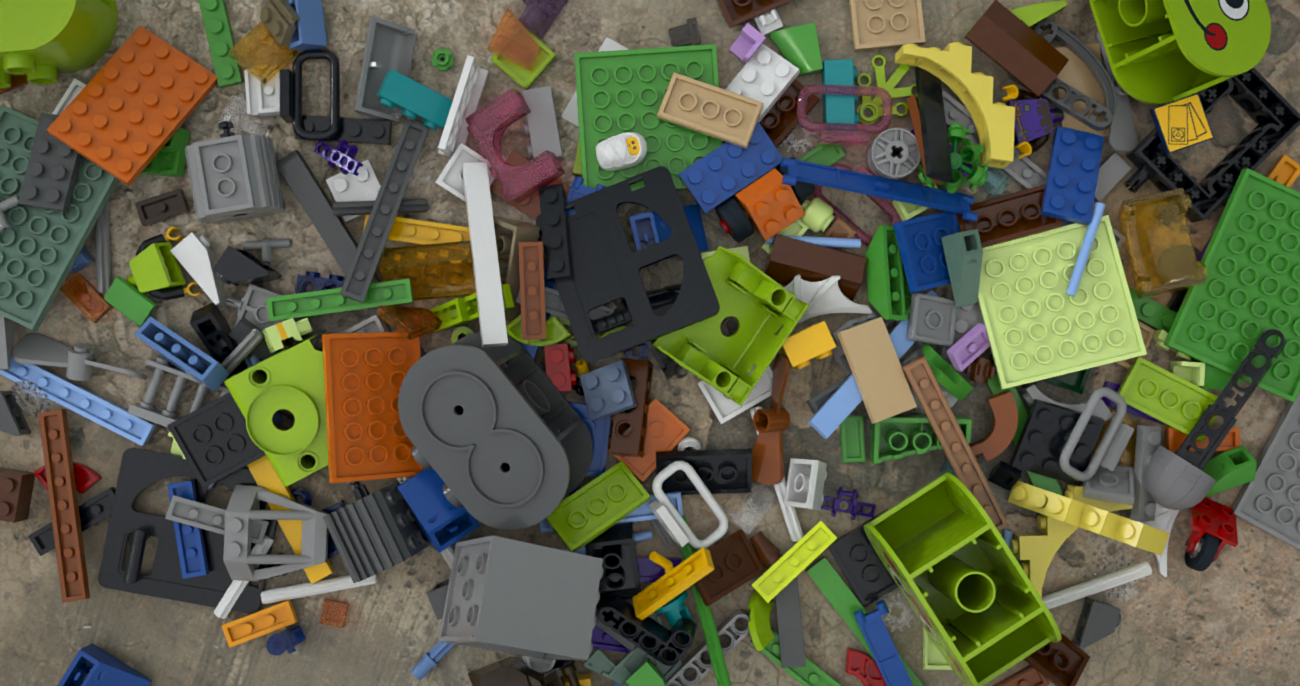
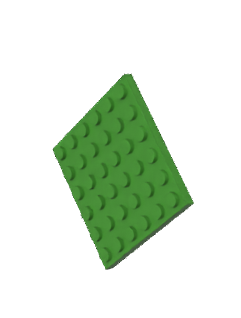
M716 44L574 53L583 185L596 189L597 184L609 187L656 167L663 166L669 170L676 190H686L687 187L678 174L723 145V141L658 119L657 114L674 72L719 87ZM626 132L639 133L645 138L647 153L640 164L616 171H606L600 167L596 156V146L600 142ZM642 180L630 185L632 191L645 187V184Z

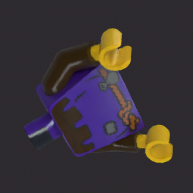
M1016 85L1002 87V90L1007 92V96L1003 97L1002 100L1008 101L1006 106L1015 107L1014 149L1018 148L1021 155L1018 156V159H1022L1037 152L1048 141L1049 134L1054 131L1053 123L1063 121L1064 113L1059 108L1050 109L1047 99H1040V97H1036L1031 92L1018 89Z

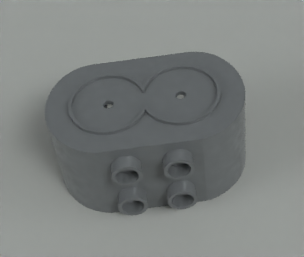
M476 332L461 338L452 345L440 347L425 354L412 365L405 375L399 391L398 411L401 425L407 437L414 444L411 447L413 457L423 468L428 470L433 468L445 483L442 486V490L452 505L457 508L464 506L475 519L494 528L502 530L528 528L547 518L585 478L593 458L592 436L583 419L516 339L507 335V346L482 347L481 332Z

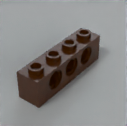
M621 358V360L626 362L630 381L637 379V385L633 389L637 406L630 413L622 411L611 415L610 422L613 425L612 435L610 434L608 437V449H610V453L616 456L643 458L654 365L649 360ZM626 426H631V434L623 437V429Z

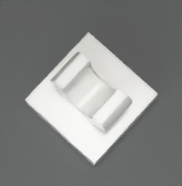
M776 9L753 18L758 31L764 36L783 28Z

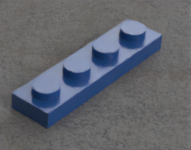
M194 480L167 484L170 503L173 495L197 501ZM173 521L182 579L209 574L202 529Z

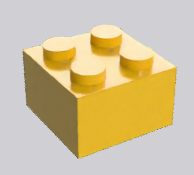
M821 321L789 335L780 348V352L788 357L789 367L801 369L810 365V359L814 357L817 360L833 354L831 349L836 348V344L825 321Z

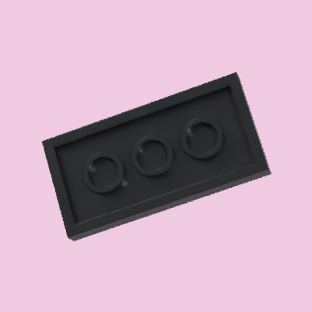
M751 449L656 452L657 474L672 462L682 460L688 462L693 467L711 494L752 493ZM682 470L673 473L662 484L664 493L680 491L681 495L700 494Z

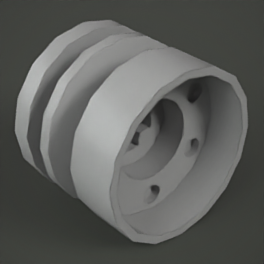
M889 128L881 132L870 143L865 153V166L869 174L901 180L912 173L921 159L916 136L902 128ZM897 150L899 154L893 158L890 154Z

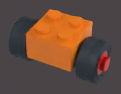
M780 164L776 169L774 168L736 194L742 208L733 198L717 206L716 213L721 220L719 224L726 234L729 233L737 243L751 236L754 230L767 241L805 215L799 202L816 191L814 184L796 181L795 186L782 184L783 175H788L787 168L781 167Z

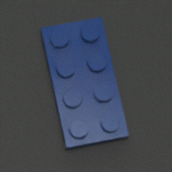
M757 122L747 149L726 142L679 173L678 176L703 213L706 214L780 165L783 157L760 123Z
M1061 126L1056 127L1040 215L1089 225L1092 217L1104 136Z

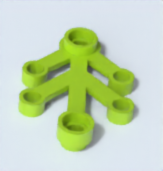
M876 55L870 63L871 67L875 70L877 95L873 100H871L869 88L871 84L870 75L862 73L856 80L862 99V104L859 105L856 113L859 115V122L864 125H872L882 116L895 115L899 118L905 116L908 112V106L904 102H899L895 106H879L886 99L913 96L911 89L917 88L916 84H912L910 87L894 88L909 68L916 66L901 64L886 82L884 69L886 59L882 55ZM880 59L882 66H876L874 60ZM861 77H865L868 80L866 85L860 83ZM902 106L904 113H898L897 107ZM870 110L872 116L869 118L864 115V111Z

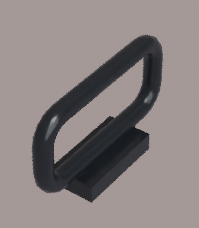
M329 50L302 51L293 61L292 72L290 69L280 70V116L286 123H292L295 134L302 140H327L335 136L339 130L340 65L337 56ZM326 59L330 62V126L324 131H305L302 127V65L306 60Z

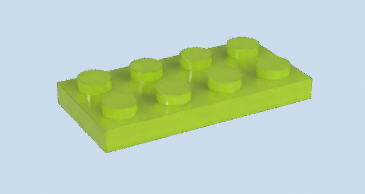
M1140 356L1135 357L1117 391L1125 399L1128 406L1187 436L1209 404L1213 405L1218 396ZM1213 416L1210 419V426H1212L1216 416ZM1199 436L1196 440L1203 442L1206 436Z
M620 461L564 499L545 519L567 549L575 553L648 502L650 495L624 462Z

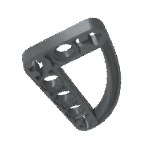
M1051 20L1041 21L1037 24L1034 31L1041 36L1042 30L1051 29L1050 34H1046L1043 39L1049 44H1052L1055 39L1081 59L1097 79L1105 98V106L1058 78H1055L1039 97L1047 99L1050 104L1096 131L1107 129L1116 112L1117 98L1114 85L1106 69L1092 51L1069 31ZM1008 73V76L1012 81L1024 87L1021 83H1019L1015 78H1013ZM1055 89H1063L1066 97L1061 100L1055 99L1052 92ZM1076 101H1082L1086 104L1087 109L1083 112H1077L1074 110L1073 104ZM1092 107L1094 108L1093 113L1090 114V117L1088 118L1086 116L1088 115ZM1101 114L1104 115V121L1097 123V117L1101 116Z

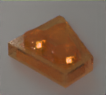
M507 8L487 49L531 71L541 49L511 9Z
M378 306L376 312L377 316L408 340L437 330L442 323V320L426 308Z

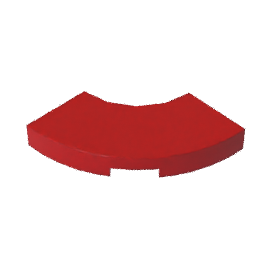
M73 462L76 490L80 494L85 493L102 479L92 468ZM45 466L33 472V474L48 491Z
M847 647L846 673L856 676L863 686H887L874 659L864 652Z

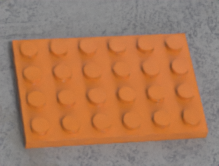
M140 25L46 130L50 135L130 186L218 84V77Z
M419 331L323 334L322 347L329 483L411 477L424 470L425 468L412 455L411 447L414 444L403 430L398 411L399 391L403 379L412 365L421 358Z

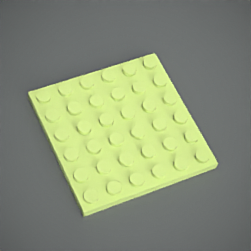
M1109 215L1102 216L1075 297L1067 295L1066 291L1088 228L1087 225L1074 223L982 248L983 257L978 304L987 329L990 349L1001 390L1147 354Z

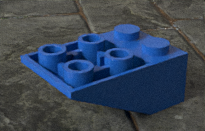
M699 205L683 206L699 251L709 250ZM653 211L629 217L637 251L667 240L672 235V230L668 224Z
M433 468L431 470L424 469L398 485L397 489L430 545L440 553L478 528L480 524L464 506L457 508L447 500L442 490V486L445 483Z
M92 643L79 650L57 686H149L152 680Z

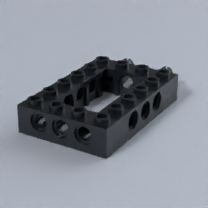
M1254 67L1245 73L1197 92L1206 114L1214 109L1213 106L1221 98L1229 94L1258 124L1199 183L1196 182L1197 179L1194 176H1190L1179 165L1180 161L1178 159L1174 160L1169 154L1165 155L1156 127L1134 150L1126 155L1138 170L1124 182L1125 187L1127 188L1130 185L1131 187L1128 190L1136 193L1149 179L1171 201V204L1157 216L1159 221L1164 219L1161 222L1163 225L1169 227L1181 213L1191 223L1204 220L1232 192L1242 169L1248 168L1254 171L1300 125V114Z

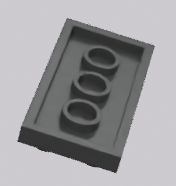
M41 113L18 204L26 207L68 213L82 155L47 132L46 129L59 115Z

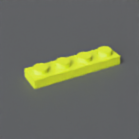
M820 521L752 584V587L769 603L835 542L837 537Z

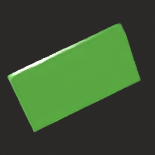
M119 275L115 278L104 296L106 302L138 326H142L150 316L153 317L156 303Z

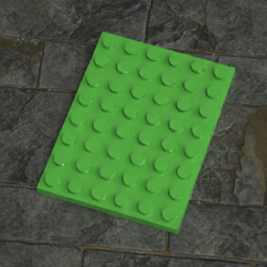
M1244 168L1241 170L1163 345L1233 376L1249 352L1256 349L1254 345L1261 335L1270 329L1279 330L1286 339V345L1277 359L1273 358L1272 366L1257 387L1289 402H1295L1300 391V192L1253 170ZM1271 335L1266 339V345L1269 347H1276L1281 342L1280 337L1277 335ZM1257 355L1252 359V365L1256 368L1263 367L1266 363V358L1262 355ZM1245 375L1239 378L1249 384L1252 383L1250 376Z

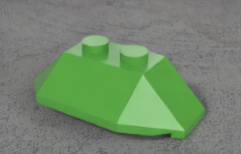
M880 225L865 253L867 258L868 301L885 320L906 321L910 313L912 293L909 290L894 226Z

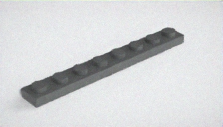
M406 119L341 289L340 296L364 303L428 134V127Z

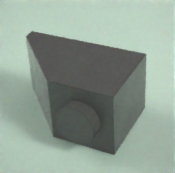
M0 391V431L14 436L28 435L31 431L13 391Z
M1085 597L1072 642L1079 647L1085 648L1114 633L1115 628L1118 627L1121 621V609Z

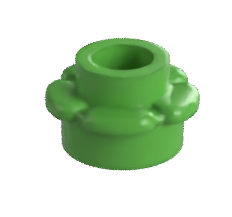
M447 48L436 49L431 58L432 65L437 67L439 71H447L454 64L453 53Z

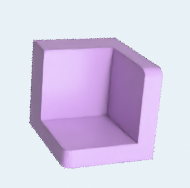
M747 23L742 29L740 36L731 45L729 51L746 64L760 46L764 44L766 37Z

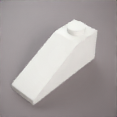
M192 232L170 251L213 303L218 306H224L226 297L222 280L218 278L219 273L213 270L217 264L215 252L210 247L212 243L204 234L200 235Z

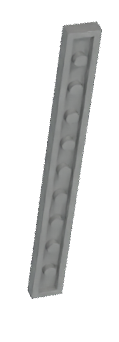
M943 90L946 126L949 128V125L953 123L962 124L964 129L971 130V134L966 135L965 140L969 139L974 144H980L976 127L968 110ZM1014 149L1013 162L1000 170L1025 190L1044 185L1047 173L1027 157L1018 159L1021 152ZM1112 227L1117 248L1119 249L1127 238Z

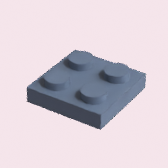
M620 360L580 375L591 421L595 422L637 406L625 361Z

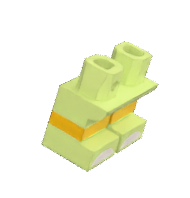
M291 318L265 328L261 332L264 335L270 353L284 348L282 341L289 339L293 343H298L302 341V335L313 330L308 318L297 322Z

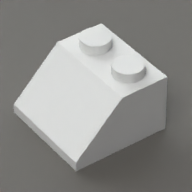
M790 458L784 505L820 511L824 499L823 488L827 477V463L818 460Z

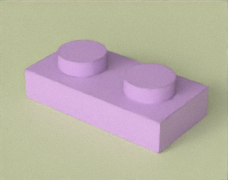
M978 323L946 351L955 370L962 372L990 347L985 324Z

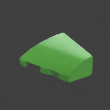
M815 23L794 26L769 33L770 40L774 41L783 58L799 68L800 74L797 77L821 73L823 66Z
M180 127L140 174L183 177L186 161L185 147L189 143L190 131Z
M925 343L922 346L923 356H925L936 380L959 401L974 389L929 344Z

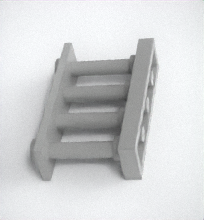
M157 356L156 359H147L145 364L156 368L144 401L138 404H130L127 413L168 427L167 425L180 419L176 416L177 413L175 411L186 380L200 382L180 368L170 365L171 362L163 357ZM167 371L178 376L166 409L160 411L154 409L155 405L153 402L164 372ZM224 382L217 389L222 391L220 397L229 393ZM201 383L189 413L201 408L209 388Z

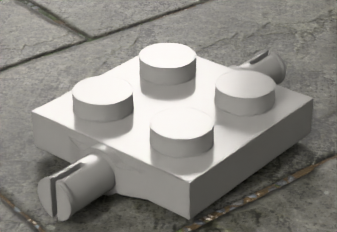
M249 284L246 295L241 300L227 296L226 300L229 301H225V305L238 309L234 327L244 317L260 330H264L283 322H269L266 298L283 295Z

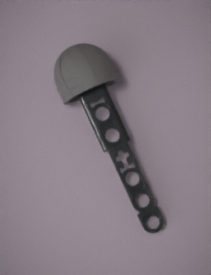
M1270 329L1261 335L1254 345L1256 349L1249 352L1213 405L1209 404L1175 454L1160 445L1154 452V456L1145 469L1144 483L1147 493L1157 504L1172 510L1188 509L1200 503L1212 488L1216 480L1203 472L1202 469L1237 421L1235 417L1272 366L1273 358L1277 359L1284 349L1286 339L1279 330ZM1271 335H1277L1280 337L1281 342L1276 347H1269L1266 345V339ZM1257 355H1262L1266 358V363L1263 367L1256 368L1252 365V359ZM1241 376H1250L1252 383L1249 387L1241 388L1238 386V379ZM1233 387L1239 392L1244 393L1242 397L1239 394L1236 395L1234 400L1237 404L1235 406L1230 405L1228 408L1226 407L1227 403L1224 400L1226 398L1231 399L1234 396L1235 392L1231 390ZM1213 416H1221L1223 418V425L1219 428H1212L1209 424L1210 419ZM1199 436H1207L1209 438V445L1205 448H1198L1195 442ZM1192 447L1197 452L1202 453V455L1199 457L1189 449Z

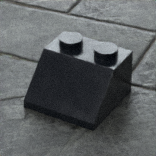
M230 245L213 268L214 271L219 273L218 278L229 285L232 283L235 286L239 284L248 286L249 284L278 280L282 277V274L270 266L262 264L259 259L247 251Z

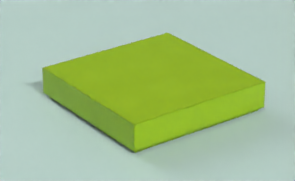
M520 24L490 60L524 90H527L557 55Z

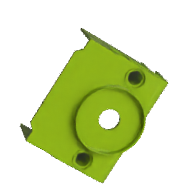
M719 246L713 256L703 259L720 304L718 314L659 337L655 340L653 346L742 406L809 307V304L795 298V294L786 290L741 255ZM734 316L738 321V328L733 335L724 336L720 329L721 323L726 317ZM783 325V328L781 329V331L779 332V334L776 335V333L778 332V330L780 329V327ZM756 365V368L754 369V371L752 372V374L749 375V373L751 372V370L753 369V367Z
M317 333L224 381L246 420V428L251 440L264 451L284 487L328 465L323 352L316 350L311 343V340L318 336ZM261 370L265 371L267 377L262 374ZM280 409L289 410L295 418L293 427L288 430L278 429L273 423L275 412Z

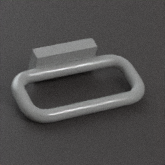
M1101 387L1095 390L1089 397L1059 458L1061 470L1068 476L1078 481H1087L1095 475L1099 467L1114 471L1135 430L1129 425L1122 423L1127 411V404L1120 394L1110 388ZM1102 397H1107L1116 403V412L1087 469L1081 472L1070 465V457L1099 400Z

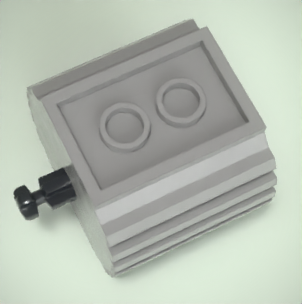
M224 121L218 125L220 130H224V133L220 134V138L194 142L193 145L185 147L198 222L206 224L229 223L270 216L284 211L272 138L256 134L235 135V133L230 132V129L234 128L233 123Z

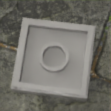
M918 292L912 293L907 340L951 348L954 341L957 314L955 300Z
M1116 465L1113 472L1099 467L1092 478L1083 481V497L1133 505L1135 500L1134 467Z

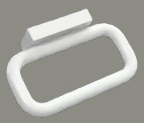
M682 460L674 461L656 475L652 483V491L657 500H654L648 507L675 543L683 547L689 542L692 547L700 550L702 547L709 548L723 537L729 526L727 515L688 462ZM678 470L685 472L719 520L718 528L704 540H699L662 490L663 482Z

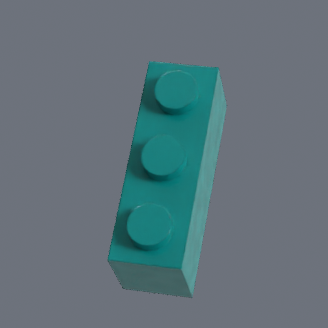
M853 59L824 60L822 63L823 70L821 71L824 135L852 134L855 128L859 126V115L855 113L854 104L858 103V91L854 90V81L857 80V67L853 66Z
M393 69L386 72L375 96L381 100L380 104L390 109L396 107L402 110L403 116L412 120L418 118L424 121L423 125L434 131L437 128L443 129L445 127L453 100Z

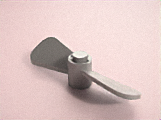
M1098 30L1096 40L1097 43H1100L1104 68L1109 74L1113 85L1115 83L1114 88L1117 98L1116 112L1109 127V143L1116 151L1131 152L1137 146V136L1128 94L1121 88L1113 75Z
M37 333L24 336L14 347L12 354L13 360L17 363L66 367V377L75 381L91 379L93 367L143 380L147 378L146 375L93 362L94 350L88 344L76 343L74 346L68 347Z

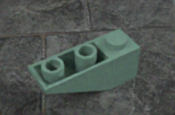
M978 229L941 237L956 307L977 303L983 257Z

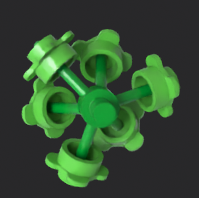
M959 123L950 124L949 128H947L948 142L952 143L950 159L953 178L949 183L943 181L939 183L947 188V192L950 194L956 193L957 189L965 186L967 182L970 183L969 189L973 190L977 185L982 186L988 178L986 171L989 166L986 164L983 167L979 166L984 146L982 144H974L969 139L965 140V136L970 135L971 130L964 129V126ZM958 143H962L963 147H961L958 154L957 145ZM920 162V171H918L920 181L923 184L927 183L930 188H934V181L926 176L923 164ZM962 162L965 164H972L973 167L970 169L969 167L962 164ZM958 168L968 173L967 176L962 177V173L958 170Z

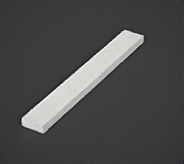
M464 162L462 164L482 347L507 346L508 338L487 162Z

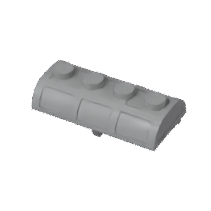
M375 16L370 17L354 112L379 120H391L392 122H399L400 117H403L402 110L396 107L390 109L380 104L381 100L375 96L388 70L393 69L408 78L410 77L417 37L414 29Z

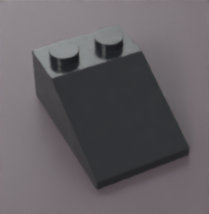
M632 522L615 524L585 545L586 555L603 559L602 566L604 571L599 583L600 599L598 603L603 602L610 595H616L626 600L632 599L641 592Z

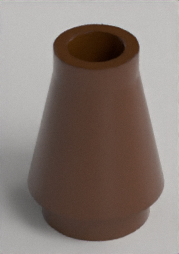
M761 531L750 538L761 563H764L767 568L782 557L779 553L781 550L764 536Z

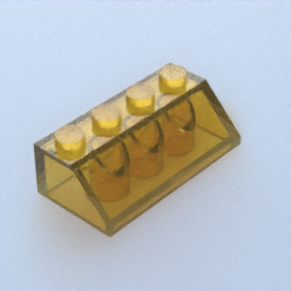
M470 241L384 249L379 264L384 281L410 278L414 300L469 296L476 293Z

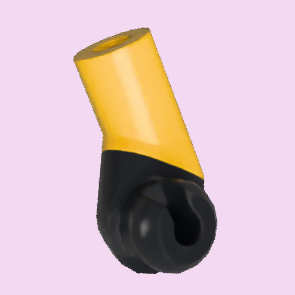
M581 359L575 363L579 374L574 390L578 395L584 396L580 375L590 372L587 362Z

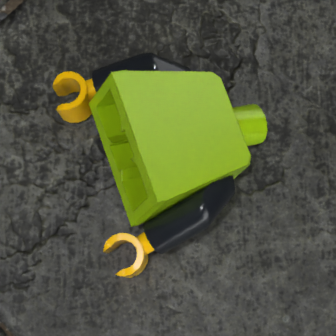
M170 227L165 235L159 234L144 240L139 246L136 256L130 260L129 266L132 274L127 276V282L135 288L138 287L139 292H149L152 297L162 300L185 297V294L200 296L203 293L194 294L192 292V287L198 285L197 282H192L187 287H182L186 283L177 258L170 251L173 249L172 244L167 242L171 240L174 243H179L183 240L184 237L182 235L172 238L173 233L179 231L177 227Z

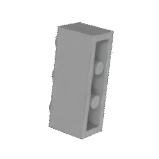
M551 86L522 90L523 98H519L521 111L526 112L527 121H523L525 134L530 135L531 144H527L529 158H534L536 164L563 160Z

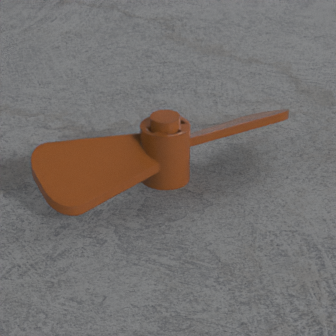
M777 354L775 357L770 408L758 409L753 416V425L759 434L752 450V480L766 485L779 484L784 478L782 431H785L790 424L788 411L781 407L789 374V359L784 354Z

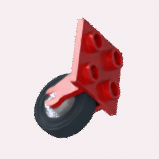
M1207 497L1190 508V527L1193 531L1185 543V546H1187L1185 549V564L1196 571H1204L1217 559L1219 552L1226 543L1234 547L1238 545L1236 515H1234L1232 508L1212 501Z

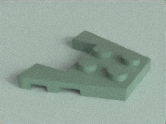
M653 612L649 615L650 618L663 626L658 613ZM638 647L633 651H629L616 665L598 648L583 663L586 668L622 686L628 685L625 682L627 677L647 658L664 675L665 681L683 664L680 660L673 666L664 665Z

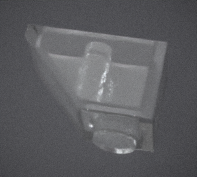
M758 483L752 490V493H749L730 513L729 517L749 535L763 520L778 497L764 484Z

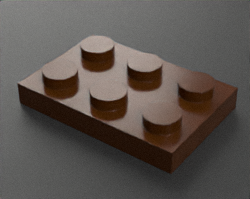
M742 529L708 548L714 570L694 583V586L704 604L709 606L765 571Z

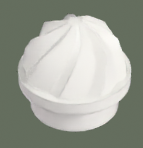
M687 436L678 444V451L701 450V443L695 437Z

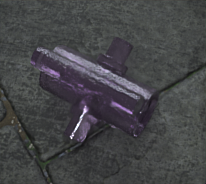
M523 0V3L527 6L518 20L529 29L535 31L539 37L544 38L568 0Z

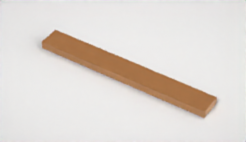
M921 356L902 366L957 478L981 504L998 531L1009 526L925 356Z

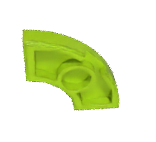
M521 314L506 326L507 334L512 338L532 346L553 345L571 335L556 316L546 321V339L522 340Z
M754 590L748 604V609L750 610L748 627L756 650L760 651L764 650L774 639L770 627V612L773 604L771 601L767 603Z

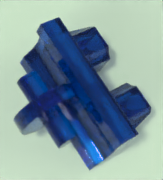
M298 625L289 630L286 627L279 629L280 634H274L268 638L266 648L272 655H281L286 649L289 654L296 651L295 645L306 640L301 626Z

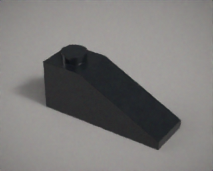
M214 303L193 311L190 321L191 326L213 359L221 364L238 346L237 341L228 335L231 329L225 317ZM245 359L233 370L227 379L248 368Z

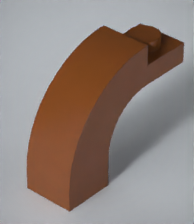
M1010 390L986 398L992 412L993 422L990 431L985 437L969 444L976 459L979 458L978 454L982 453L986 462L1000 455L1014 438L1018 425V410Z

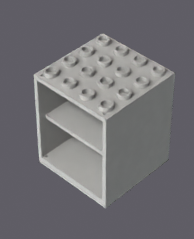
M494 535L457 542L438 641L545 660H588L593 646L591 641L592 631L596 625L595 610L600 599V592L598 590L604 571L602 566L603 559Z

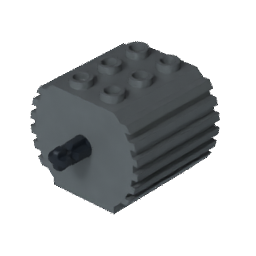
M360 481L348 482L349 486L354 485L355 487L352 492L356 501L323 517L353 583L360 582L389 569L429 546L426 536L397 489V486L400 485L399 481L372 494H369L366 485H360Z

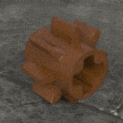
M977 357L973 363L966 367L965 373L970 374L969 380L987 384L988 378L993 379L996 367L991 366L992 360Z

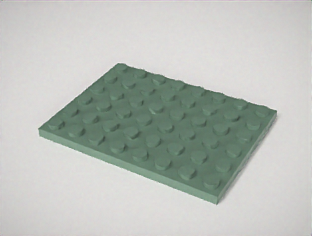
M3 105L0 109V202L14 195L20 196L39 121ZM82 156L68 213L26 207L20 204L4 211L10 228L7 231L0 230L1 316L36 332L38 331L119 179Z

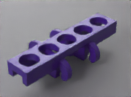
M341 140L336 149L325 142L319 141L314 150L315 153L328 160L329 166H340L341 173L345 175L350 172L358 176L357 170L359 166H363L362 163L354 159L358 152L357 146H349L346 140ZM322 145L324 146L323 152L320 151ZM332 150L331 155L328 156V151Z
M839 487V490H836L837 498L824 496L825 504L821 506V509L832 511L833 517L836 516L835 511L850 513L851 520H855V515L874 518L876 505L855 501L856 497L859 496L856 489L853 492L843 491L842 487ZM841 496L852 497V499H841ZM829 501H833L832 507L828 506ZM843 501L848 503L846 510L840 509V503ZM863 507H871V512L864 513Z

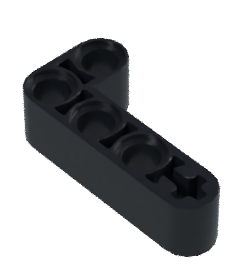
M616 595L607 596L598 613L601 623L667 666L676 665L691 647L696 632L695 623L688 618L679 619L670 630L649 616L641 620L636 617L634 607Z

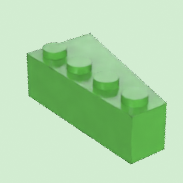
M900 413L870 424L869 459L873 464L942 449L925 414ZM954 414L968 444L971 443L972 419L966 415Z

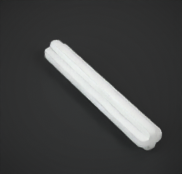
M264 535L262 544H256L251 554H267L274 540ZM232 581L214 610V614L218 618H227L249 581Z

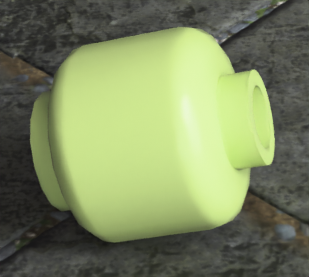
M819 197L814 198L812 201L807 199L801 206L805 215L800 218V221L815 233L820 230L824 232L835 218L833 216L834 209Z

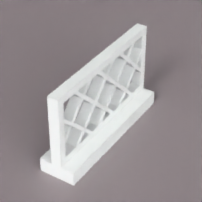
M467 55L438 145L439 155L450 158L460 142L467 145L489 76V71L481 69L475 57Z

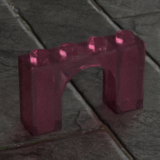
M511 88L465 118L469 125L467 126L469 134L480 145L478 147L480 154L491 165L489 168L491 174L495 179H499L502 185V194L507 200L519 203L538 191L539 187H544L565 174V171L554 152L547 150L521 166H512L503 157L501 152L503 133L511 124L531 112L520 91Z

